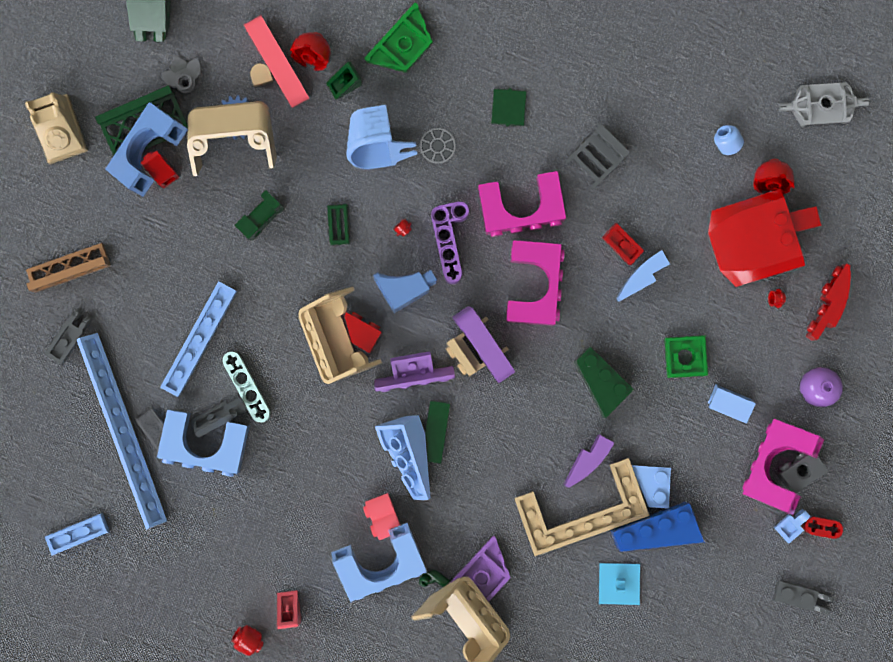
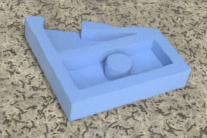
M632 465L647 506L669 508L671 468Z

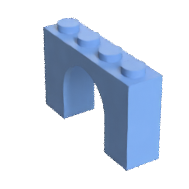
M149 102L105 170L128 189L144 197L154 182V179L141 168V156L145 147L157 137H162L177 146L188 129Z

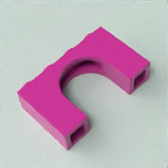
M558 171L537 175L540 206L534 214L524 218L512 216L505 210L498 182L478 185L486 235L491 234V237L503 235L502 232L510 231L513 234L522 232V228L530 227V230L541 229L542 225L550 224V227L562 225L566 215Z
M513 240L511 263L533 264L540 267L548 277L549 287L546 295L536 302L508 301L506 322L554 326L555 322L559 321L560 309H557V301H561V289H558L559 281L562 282L563 278L560 261H564V250L561 249V244Z
M774 419L767 427L765 441L759 446V456L751 465L752 472L749 479H746L744 482L743 494L794 515L801 496L777 486L772 481L770 464L777 454L785 450H795L817 459L824 439Z

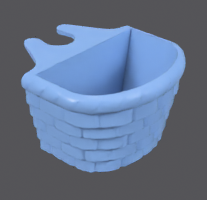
M386 105L359 109L351 115L346 155L348 161L353 166L360 169L388 167L396 165L398 161L417 155L416 150L409 152L400 151L404 148L415 147V142H397L392 140Z

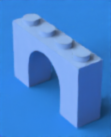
M172 409L167 410L157 458H161L162 462L166 464L180 462L182 467L194 469V466H200L202 471L214 473V469L219 470L225 476L234 477V474L240 473L250 425L227 422L223 443L219 451L211 457H201L190 450L186 441L191 413Z
M408 523L389 530L390 539L397 555L392 565L382 571L364 569L358 563L351 545L331 552L333 565L350 602L360 600L375 592H381L387 587L399 585L405 580L419 577L427 572L424 560Z

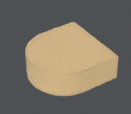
M256 64L252 67L250 74L254 87L273 82L271 71L265 64Z

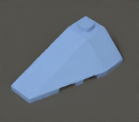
M419 415L404 416L375 426L381 446L384 451L388 450L392 456L393 461L391 462L402 473L401 479L413 500H429L431 497L426 438Z

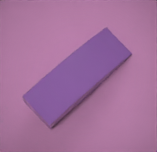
M597 435L589 452L581 449L563 485L569 488L588 476L608 455L614 442L601 435Z

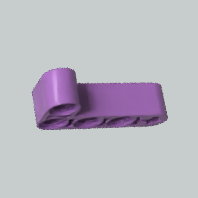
M464 202L440 205L435 207L431 213L444 279L449 284L458 283L462 277L452 224L463 222L468 218L469 208ZM461 207L466 213L464 216L458 217L454 213L455 209ZM439 211L446 214V218L442 221H438L434 217ZM447 231L450 233V238L448 240H441L439 233ZM451 250L454 253V258L446 260L443 257V253ZM456 262L457 265H453V269L458 275H456V279L452 280L450 276H447L450 274L449 266L445 267V265H451Z
M467 306L452 317L498 384L515 373V370L473 308Z

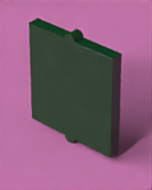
M511 88L508 90L494 89L491 124L505 125L506 127H509V125L524 126L526 91H516Z

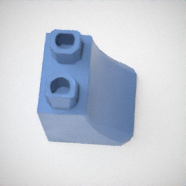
M431 270L423 275L420 272L407 276H388L380 273L373 275L377 286L394 313L428 294L429 287L436 284L437 281Z

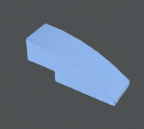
M662 250L646 260L628 278L616 298L618 302L656 281L653 273L670 264Z

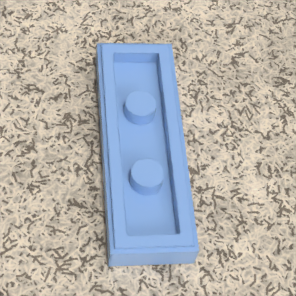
M103 513L45 536L51 555H55L106 534L110 530Z

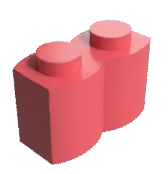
M389 493L365 501L366 506L363 507L366 517H370L373 525L370 528L373 536L378 537L379 540L389 537V530L401 525Z

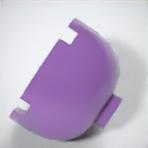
M817 367L804 374L800 381V392L808 404L814 407H827L840 399L843 392V384L836 372L828 368Z

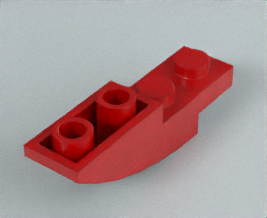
M847 263L838 265L831 274L833 276L830 283L827 282L821 290L823 294L820 299L826 302V304L821 305L817 311V314H819L817 319L813 320L806 329L808 333L805 337L812 341L819 339L826 326L828 328L836 327L843 314L851 282V269Z

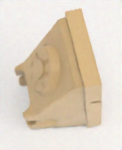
M51 92L50 95L25 102L31 114V122L49 164L88 151L67 94L60 95Z

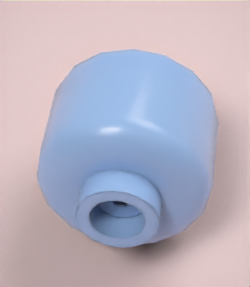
M732 125L720 127L714 137L716 146L724 155L736 154L744 144L741 133Z

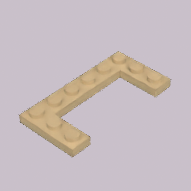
M629 458L609 464L622 503L561 525L546 529L533 491L514 498L534 556L649 516Z

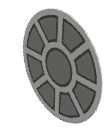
M434 128L427 131L420 141L422 155L432 163L446 162L455 152L456 144L452 134L442 128Z

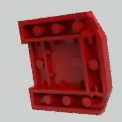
M781 189L711 211L708 236L720 272L735 287L805 266L800 244Z

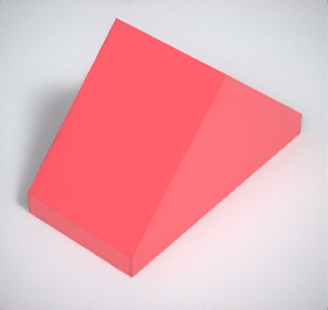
M298 591L277 593V629L298 627L301 623Z

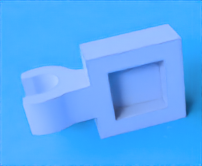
M801 509L794 518L788 514L774 526V529L789 544L804 531L800 525L811 516L806 510Z

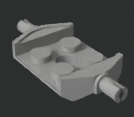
M847 82L801 85L798 87L794 100L791 103H779V112L792 111L801 127L813 124L843 122L847 124L850 122L857 106H869V98L855 97L851 86ZM822 98L829 99L831 103L829 108L822 106Z

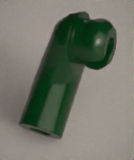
M436 570L427 571L419 577V584L423 587H427L428 584L435 582L441 587H445L450 581Z

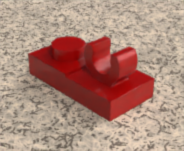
M617 223L602 237L628 265H632L644 252Z

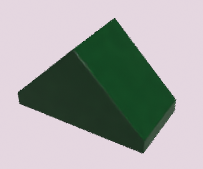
M351 61L347 62L326 82L335 100L362 86L361 78Z

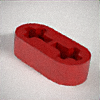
M811 516L802 524L806 533L815 536L837 539L843 533L842 524L831 519ZM814 520L815 524L820 525V529L813 528L812 530L808 527V524L813 523ZM833 524L837 528V532L833 533L825 530L826 526L832 527Z

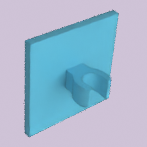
M599 563V604L640 605V564Z

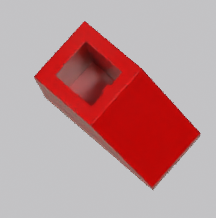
M158 151L149 152L144 156V160L140 162L163 189L179 178L168 160Z
M346 312L344 316L352 344L371 354L382 335V332L379 331L380 326L371 321L369 324L361 321L363 317L359 314L352 312L350 315Z

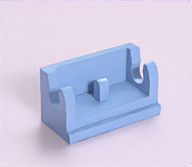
M716 384L708 401L710 409L746 424L756 404L753 399Z

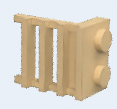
M487 317L483 318V319L481 320L482 323H485L486 321H488V318H487ZM461 333L456 338L447 342L448 347L446 350L452 359L456 357L460 364L457 367L462 374H467L470 377L486 365L484 362L482 364L478 362L463 340V337L466 335ZM506 346V347H505L504 349H502L501 351H502L503 353H505V352L508 351L509 349H508V347Z

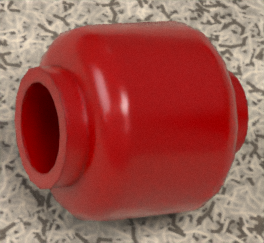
M245 625L242 628L239 627L232 637L233 647L246 656H251L255 652L259 653L264 644L261 641L262 633L249 625Z

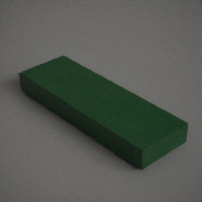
M430 401L425 432L427 462L441 464L450 408L448 403Z

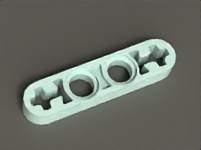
M227 352L223 357V365L249 413L256 422L267 421L270 418L271 411L242 357L236 352ZM229 356L237 357L235 364L237 365V367H240L242 365L243 369L236 370L234 373H232V370H235V367L233 364H228V361L230 360ZM241 372L247 375V381L244 384L237 382V375ZM249 390H254L257 393V398L253 402L248 401L246 398ZM260 400L262 404L258 405L259 408L266 410L264 419L256 416L258 413L256 407L251 408V405L257 404Z

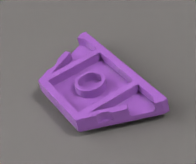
M494 535L451 581L453 582L461 577H469L488 602L511 578Z

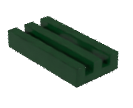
M327 205L330 246L350 245L348 205ZM333 209H336V223H337V240H336V241H334V234H333V218H332V210H333ZM340 209H343L345 240H342Z

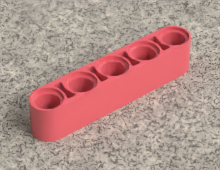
M260 15L244 24L291 107L294 108L308 100L309 96L262 16Z

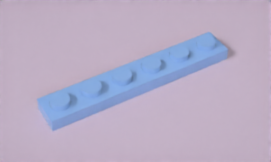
M218 281L160 388L180 397L235 297L236 290Z

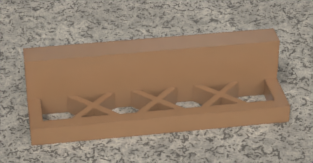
M103 243L26 269L30 280L29 283H26L28 290L36 293L111 266ZM99 249L102 257L90 260L92 252ZM80 257L84 259L82 264L74 267L70 266L74 258ZM60 263L65 266L63 271L51 273L56 264ZM39 270L46 272L45 277L35 280L33 272Z

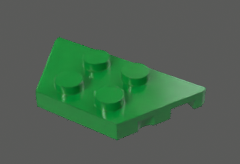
M416 2L364 58L367 63L407 73L433 44Z

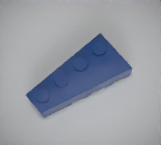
M687 502L677 504L653 513L648 517L610 530L615 545L620 552L704 542L692 508Z

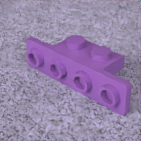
M429 351L390 358L393 376L375 379L374 387L375 391L387 392L394 388L405 389L412 385H428L435 381L446 382L455 378L453 366L433 369L431 353Z

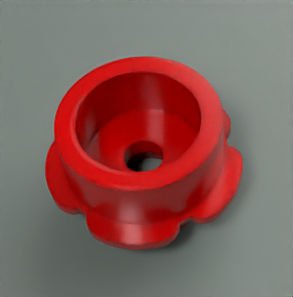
M406 219L399 222L394 227L397 233L396 236L401 234L404 237L412 230L410 227L412 223Z
M781 289L770 291L768 295L769 305L781 308L782 304L786 301L785 293Z

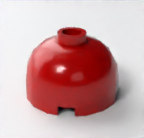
M318 32L302 33L294 40L290 51H292L291 57L303 67H306L307 63L315 66L313 70L318 71L324 70L328 65L331 48L323 35Z
M770 159L757 168L754 174V190L762 194V191L772 192L781 189L783 194L789 193L790 188L794 189L795 187L792 168L779 159Z

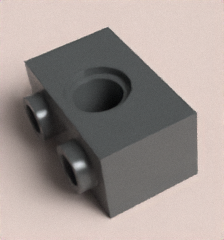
M799 452L795 460L782 464L779 467L781 470L776 472V474L789 491L798 493L828 472V469L819 457L816 459ZM800 465H803L805 471L801 476H799L797 473V468Z

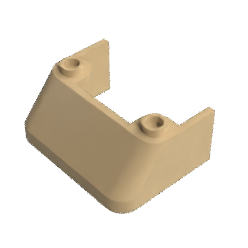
M255 101L192 109L188 115L187 147L193 176H197L202 168L201 155L205 154L208 150V139L247 135L248 142L254 149H266L269 168H274L277 156L268 106L264 102Z
M354 287L329 293L299 310V320L321 379L326 384L339 381L382 363L381 359L369 363L367 356L363 352H354L341 315L347 311V302L344 296L355 291Z
M469 577L458 578L432 594L412 616L413 620L442 614L447 610L468 638L463 647V655L467 662H493L510 639L509 629Z

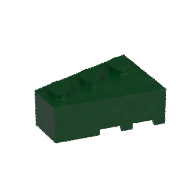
M588 347L574 361L602 418L606 419L634 390L591 347Z

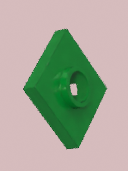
M706 335L664 338L667 378L708 376ZM681 350L690 351L692 354L690 363L682 364L679 362L678 354Z

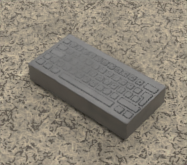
M152 408L135 421L158 451L164 422Z

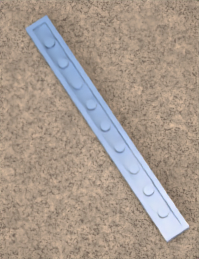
M95 333L77 339V343L146 529L167 522L99 335Z

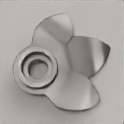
M174 56L171 63V71L162 72L164 82L169 86L176 87L181 93L187 94L192 92L196 86L195 80L201 74L200 62L195 58L187 63L182 58ZM185 81H189L187 87H183Z

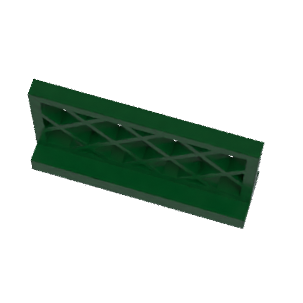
M168 85L95 116L113 155L117 152L118 142L123 143V140L120 139L123 129L131 130V128L125 126L127 118L131 116L139 118L136 114L143 112L149 102L155 106L160 104L159 108L162 110L164 102L172 99L175 107L172 114H167L172 118L181 120L183 126L188 129V124L171 86ZM112 124L120 126L117 138L109 135L106 127ZM154 138L153 140L155 141L148 143L144 150L161 144L167 140L164 138Z

